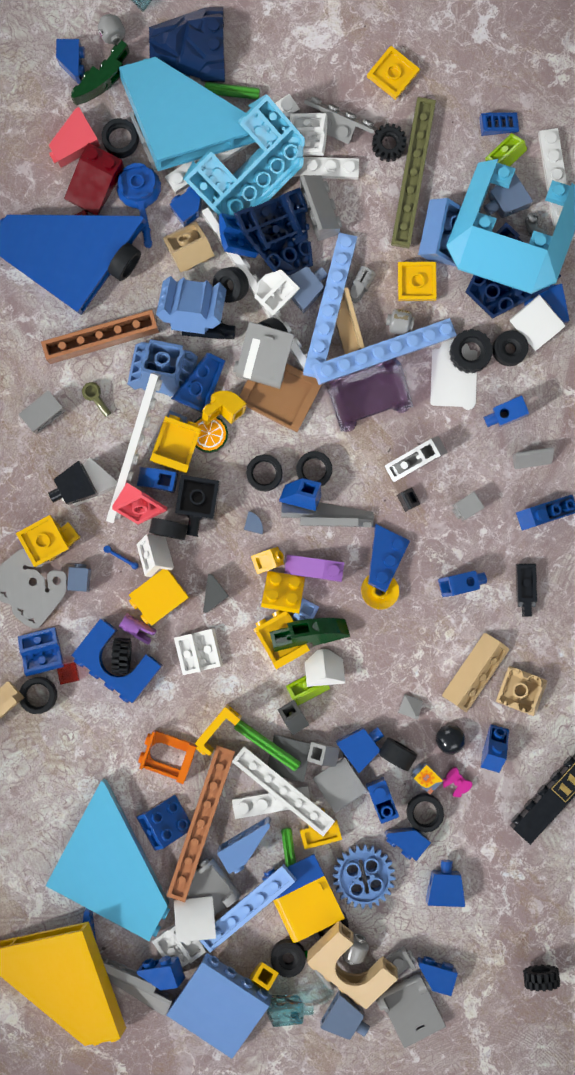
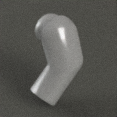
M530 213L525 220L528 233L532 235L533 231L547 234L548 231L538 227L537 214Z

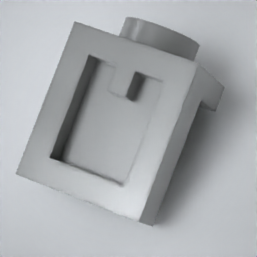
M404 946L385 957L397 967L398 975L410 967L412 970L416 968L414 961H416L415 956L411 950L407 951Z

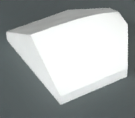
M282 270L265 274L257 283L254 298L274 316L291 300L300 288Z
M329 649L317 650L305 661L307 687L345 684L343 659Z

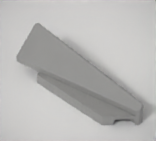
M320 502L316 511L282 503L281 518H300V526L374 527V513L370 511Z
M101 955L111 983L161 1015H166L174 995L159 990L137 974V970Z

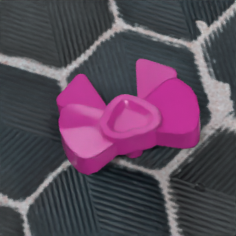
M457 767L451 768L447 772L446 778H443L444 788L452 783L457 786L452 794L453 797H462V794L467 793L473 785L472 781L465 780L459 774Z

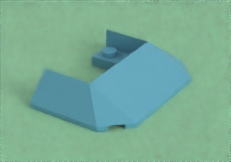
M267 94L249 104L248 106L251 109L238 121L260 148L234 174L209 150L197 163L192 162L183 177L218 216L220 213L235 216V212L269 201L303 167L305 138Z

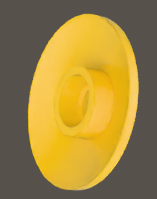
M369 575L364 579L361 586V595L367 605L374 609L383 610L391 607L397 601L399 586L394 577L387 591H382V595H377V588L368 584Z

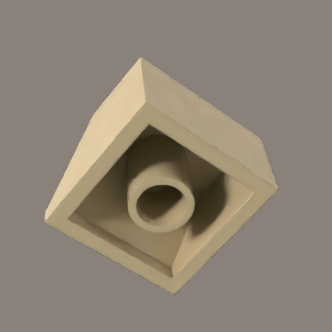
M197 222L163 237L180 273L188 271L193 266L206 262L214 256L207 237Z

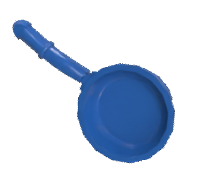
M133 163L126 166L122 174L120 173L117 181V193L125 205L139 209L140 216L146 220L147 224L142 229L144 246L149 249L152 247L153 242L145 208L158 199L161 192V181L151 168L146 167L142 163Z

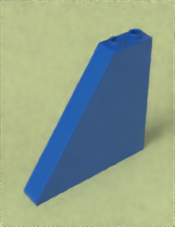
M6 215L5 218L0 220V257L82 315L110 276L108 267L114 255L124 244L130 243L132 245L147 222L142 216Z

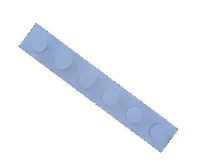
M283 864L215 921L216 939L199 941L211 953L297 879Z

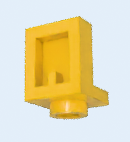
M278 547L251 556L257 574L284 565V556Z

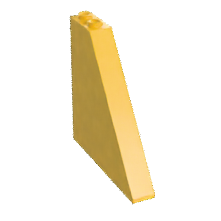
M89 921L0 941V976L84 1046H96L102 1042H116L122 1037L126 1025Z

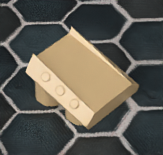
M509 666L496 702L535 716L547 686V680Z

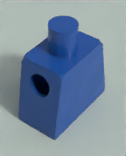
M519 396L494 407V413L483 418L487 427L497 423L499 427L528 417L529 411L523 396ZM506 411L509 416L502 418L500 413Z
M475 570L439 578L442 597H449L479 590L480 585L487 583L486 574L484 572L477 574Z
M361 727L338 739L336 744L357 772L360 773L380 752L376 742L383 738L384 735L378 727L369 734L364 727Z
M441 860V870L431 871L426 895L428 906L465 907L462 877L459 871H452V860Z

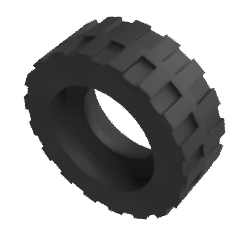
M464 330L454 338L450 346V360L459 371L476 373L486 367L491 360L493 345H491L490 338L480 330ZM473 342L479 346L480 356L476 360L471 361L463 357L462 347L466 343Z

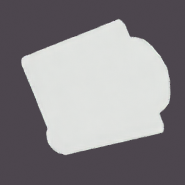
M454 339L448 340L441 345L440 349L435 348L432 350L430 403L433 406H455L470 410L476 404L477 372L465 373L454 367L449 355L450 346ZM465 344L462 347L463 357L471 361L476 360L477 351L470 350L468 344Z

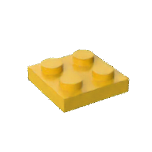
M390 46L367 73V78L396 100L416 77L420 68L394 47Z
M398 262V301H436V262Z
M48 515L16 533L34 567L70 549L52 515Z
M267 571L261 607L299 614L305 577Z

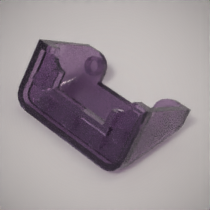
M396 358L324 383L341 432L352 431L355 429L358 420L389 409L403 413L413 407L402 364Z

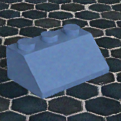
M449 198L432 199L429 201L418 255L432 262L456 266L446 245L459 214L460 205Z

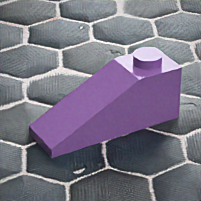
M287 555L284 574L342 582L344 562Z

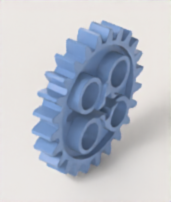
M356 844V850L354 851L349 847V854L342 852L344 858H337L340 865L333 866L338 871L332 873L334 878H338L333 881V885H339L336 888V893L342 892L340 898L342 900L347 897V904L353 901L354 908L357 907L358 903L361 904L362 909H364L365 904H368L371 909L373 902L379 906V899L386 901L384 894L391 895L388 888H394V884L390 882L396 880V877L391 875V873L395 872V869L389 867L392 861H385L388 855L383 854L381 856L382 850L380 848L375 852L374 845L367 849L366 844H364L363 849H360L358 844ZM360 859L363 861L364 871L367 875L366 880L369 893L365 892L359 865ZM370 860L376 862V866L372 869L366 867L367 862ZM350 865L358 867L354 873L348 872L347 868ZM373 880L381 882L377 888L371 887L370 884ZM359 884L362 888L359 892H354L351 890L352 886Z

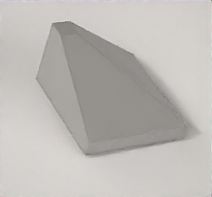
M404 694L398 713L418 720L423 700Z

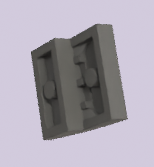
M274 734L272 742L300 761L301 764L296 771H293L270 755L268 766L283 778L304 782L311 743Z

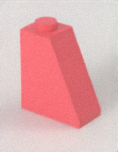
M79 107L73 111L49 144L52 151L49 155L54 164L58 162L61 168L80 158L88 142L96 147L100 146L96 135Z

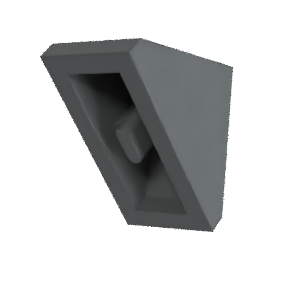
M208 574L204 613H208L229 597L212 574Z

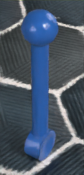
M108 545L103 548L105 553H111L131 565L134 570L138 569L139 565L137 562H131L113 551Z

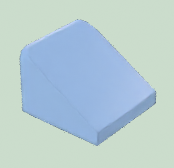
M302 598L299 614L294 613L292 619L295 621L313 619L319 606Z

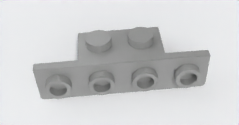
M312 96L304 101V104L320 110V113L327 114V135L344 143H350L356 127L372 134L377 129V127L373 126V122L366 119L361 121L351 112L346 111V113L339 111V107L333 104L327 106L317 97Z

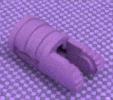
M128 613L119 625L120 629L148 645L151 642V638L140 632V630L150 635H155L157 631Z

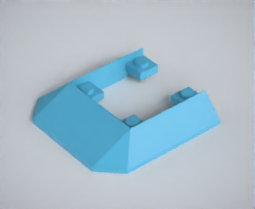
M498 159L479 162L446 245L457 269L530 294L555 284L575 232V185L572 183L569 186L552 180L545 201L563 206L553 236L533 231L528 244L492 232L497 218L480 213L490 184L509 189L516 168L497 163Z

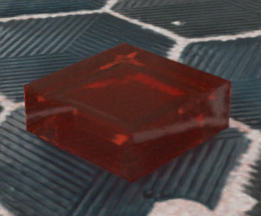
M75 662L64 664V667L57 669L60 685L80 681Z

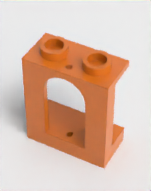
M156 730L152 734L148 733L144 743L147 745L146 751L141 752L138 763L141 764L139 769L145 768L176 779V782L184 784L197 745ZM156 743H163L186 751L181 769L155 761L150 754L151 747Z

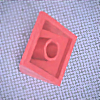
M126 483L112 506L114 511L138 525L167 511L166 506Z

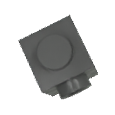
M295 700L277 709L293 735L309 726Z

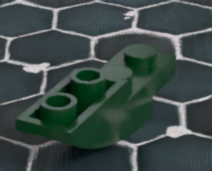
M121 40L118 45L116 44L112 48L108 59L103 60L99 70L92 66L90 70L84 73L81 83L76 85L71 92V98L75 105L86 103L98 97L120 78L119 67L123 66V61L130 53L127 43Z
M340 618L299 620L287 623V628L270 632L274 652L311 642L313 646L350 637L346 620Z

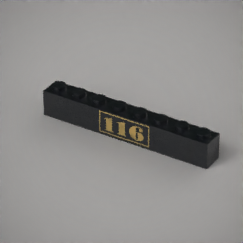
M575 754L573 757L569 756L564 761V766L560 771L557 770L551 775V781L547 785L544 784L537 791L538 795L534 799L527 801L524 805L525 809L511 819L512 823L510 826L530 845L575 797Z

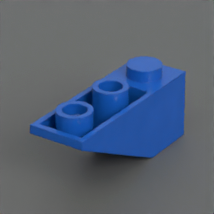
M572 494L516 512L521 530L523 531L575 514V500Z

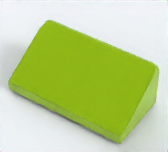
M511 133L485 157V160L498 159L497 163L510 167L527 151L526 143L523 139Z
M306 675L286 685L292 700H295L298 706L330 689L329 685L307 687Z

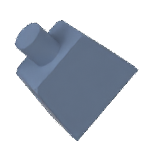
M514 173L509 189L496 185L488 195L491 202L484 205L483 208L488 216L497 211L501 218H505L529 208L533 200Z
M305 267L288 276L300 288L291 299L303 314L324 291L321 281L328 274L322 267L314 273L309 267Z
M338 990L320 1021L321 1029L348 1040L352 1038L355 1031L365 1037L370 1028L368 1024L362 1021L364 1018L362 1008L340 990Z

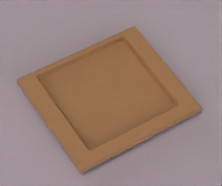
M286 364L285 375L280 389L247 380L239 397L246 403L247 408L297 433L309 409H311V405L322 384L319 385L316 378L305 376L303 371Z

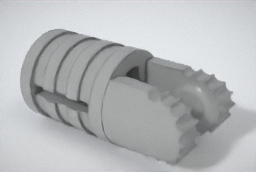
M361 266L352 283L350 296L353 303L360 302L376 276L373 270L365 266Z

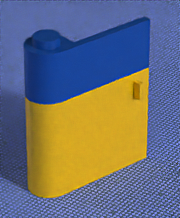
M315 854L287 867L297 880L276 897L273 902L293 943L299 942L345 919ZM274 867L264 872L263 881L276 871Z

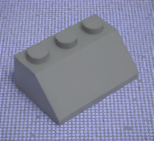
M321 175L300 176V189L307 204L308 214L317 240L321 241L338 235L342 223L340 217L335 216L334 210H336L333 198L329 199L328 192L330 190L327 181L323 182Z

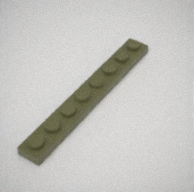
M417 97L391 246L410 248L436 100Z

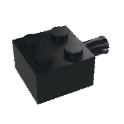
M181 475L175 513L189 518L186 535L198 537L200 520H215L220 481Z

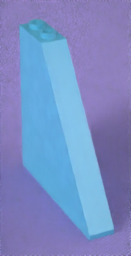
M153 57L119 67L122 84L157 171L201 159L209 150L215 155L255 143L252 137L238 123L246 114L244 111L160 59Z
M106 779L101 780L46 887L150 941L152 936H157L161 928L158 925L161 918L165 920L170 909L167 908L169 900Z

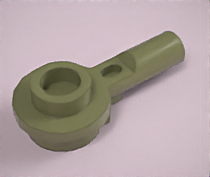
M94 382L86 383L82 388L83 397L88 401H94L102 414L107 417L111 412L100 398V387Z

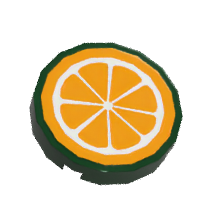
M202 416L195 420L194 423L199 424L198 428L202 429L195 447L205 453L219 451L228 439L227 426L223 420L217 417L208 425L202 421Z

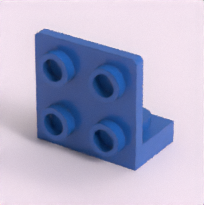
M176 795L171 796L151 810L136 816L154 851L164 849L188 833L191 824Z

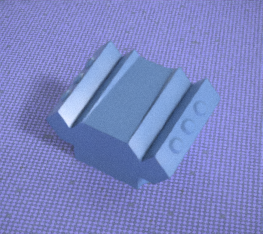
M170 276L162 283L156 315L163 322L170 323L171 330L205 334L208 328L213 329L221 323L227 290L220 282L212 286L207 280L205 282L189 281L184 277L176 282Z
M150 339L149 343H138L135 345L127 385L134 390L142 388L146 391L150 374L155 372L161 374L160 380H162L161 388L156 392L171 397L195 369L198 356L191 351L183 350V345Z

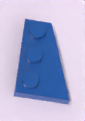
M206 353L171 399L203 413V408L210 403L211 395L214 393L225 360L211 353Z
M377 524L374 527L368 584L386 592L410 540Z

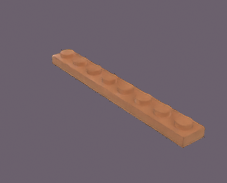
M219 745L216 746L167 897L186 902L236 751Z

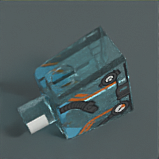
M272 995L270 1006L267 1009V1015L273 1027L303 1024L304 1015L314 1014L313 1003H303L298 995Z

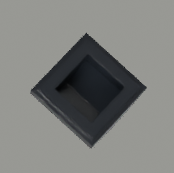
M409 488L397 495L405 512L420 505L413 488Z

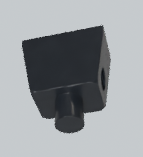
M77 461L54 478L57 488L48 492L53 503L63 498L68 505L98 496L86 469L80 461Z

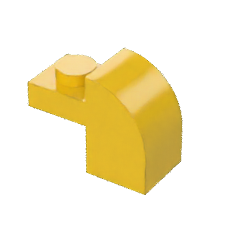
M217 391L211 395L210 403L203 408L202 421L208 425L221 414L232 424L245 413L246 403L233 392Z
M260 962L250 974L249 979L259 988L269 991L279 973L263 962Z

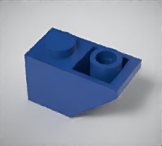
M56 39V58L59 65L80 84L85 73V67L82 65V58H85L84 46H81L79 39Z
M191 186L187 188L184 194L177 195L171 200V210L184 227L200 217L202 198Z
M140 467L137 486L175 493L178 474L162 469Z
M302 478L285 484L279 502L316 511L322 496L321 483Z
M490 725L482 751L481 768L500 773L507 760L509 729Z
M384 777L366 783L381 824L398 818L397 809Z
M414 827L385 831L386 841L394 848L396 846L401 848V853L409 860L413 858L417 861L431 844L430 840Z
M165 956L157 960H153V958L147 959L142 962V965L137 970V974L159 990L178 988L185 979L178 956Z
M424 956V958L418 957V965L432 991L452 996L458 975L454 965L448 962L437 963L433 958Z

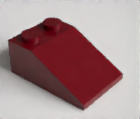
M88 142L79 158L64 199L93 215H99L114 189L120 173L122 174L124 171L123 161Z

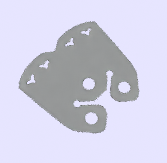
M23 548L0 565V601L10 604L13 614L23 624L38 629L64 597L67 577L63 571H50L47 574L48 588L50 590L45 592V578L37 570L23 569L24 565L34 567ZM56 576L61 579L59 585L53 583V578ZM30 578H35L37 580V584L35 586H31L29 584ZM6 591L7 597H5L4 594H2L1 592ZM18 609H23V615L20 611H18ZM34 618L35 623H33V621H29L28 619Z

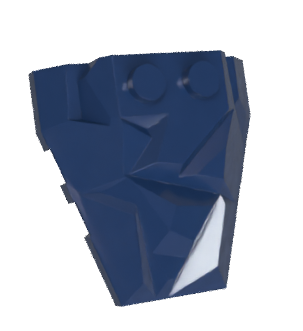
M205 7L149 27L150 58L156 57L189 78L193 76L200 78L203 82L211 83L225 82L224 8Z
M300 187L284 193L275 199L234 213L241 232L273 272L282 270L287 276H290L305 267L313 266L311 242L308 241L307 233L310 229L309 224L306 223L305 214L308 210Z
M507 222L496 232L497 234L522 241L519 238L520 235ZM473 275L465 293L493 319L547 291L552 285L530 294Z

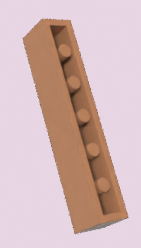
M148 310L41 341L46 360L53 364L160 332L153 310Z

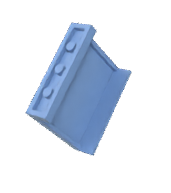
M206 953L203 961L184 989L170 1005L166 1016L232 1059L270 1006L272 995L267 990L253 984L249 978L238 974L232 967L220 962L217 957Z

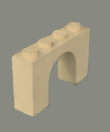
M338 921L308 950L307 963L313 970L321 973L328 982L335 984L342 993L350 996L357 1005L367 1009L398 980L397 967L382 956L370 969L363 973L351 974L342 970L338 966L337 960L354 944V932Z

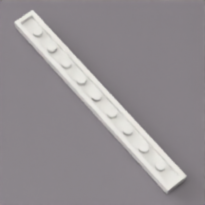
M207 207L202 211L203 218L222 246L218 223L219 217ZM226 252L234 266L246 274L249 289L255 296L257 283L260 280L256 274L252 275L249 269L251 267L245 258L241 259L238 254ZM260 304V306L262 307V309L264 310V312L266 313V315L268 316V318H272V317H273V318L279 319V320L282 322V320H281L280 317H279V316H281L280 311H278L274 316H272V315ZM285 321L283 324L287 328V331L291 332L292 330L290 326ZM295 337L290 352L304 371L308 354L302 353L300 349L302 345Z

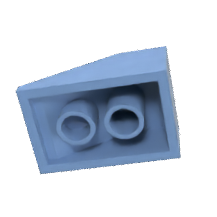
M269 816L219 845L217 855L228 874L233 871L236 874L245 868L244 865L248 862L270 828L271 819Z

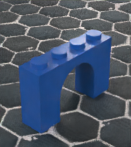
M102 618L71 656L75 658L73 661L82 668L84 666L90 670L89 674L96 679L101 678L105 682V687L111 691L115 689L120 693L119 697L124 702L129 703L130 701L134 703L163 665L149 654H146L129 675L116 676L111 674L103 664L102 653L105 646L118 630Z

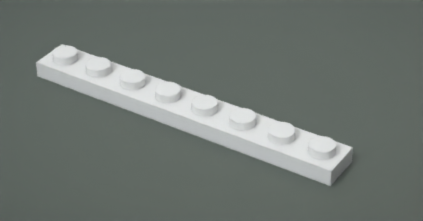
M290 94L275 103L288 119H290L291 113L300 112V108ZM251 144L218 153L215 156L224 163ZM193 161L181 165L165 176V180L175 194L189 186L183 177Z
M155 372L150 374L106 519L108 522L114 523L117 519L121 518V514L114 511L112 506L126 483H131L133 480L134 472H132L133 465L138 463L140 454L137 452L139 446L142 447L145 441L143 432L145 428L149 427L151 417H148L150 409L154 410L157 399L154 396L162 385V380H160L161 374Z

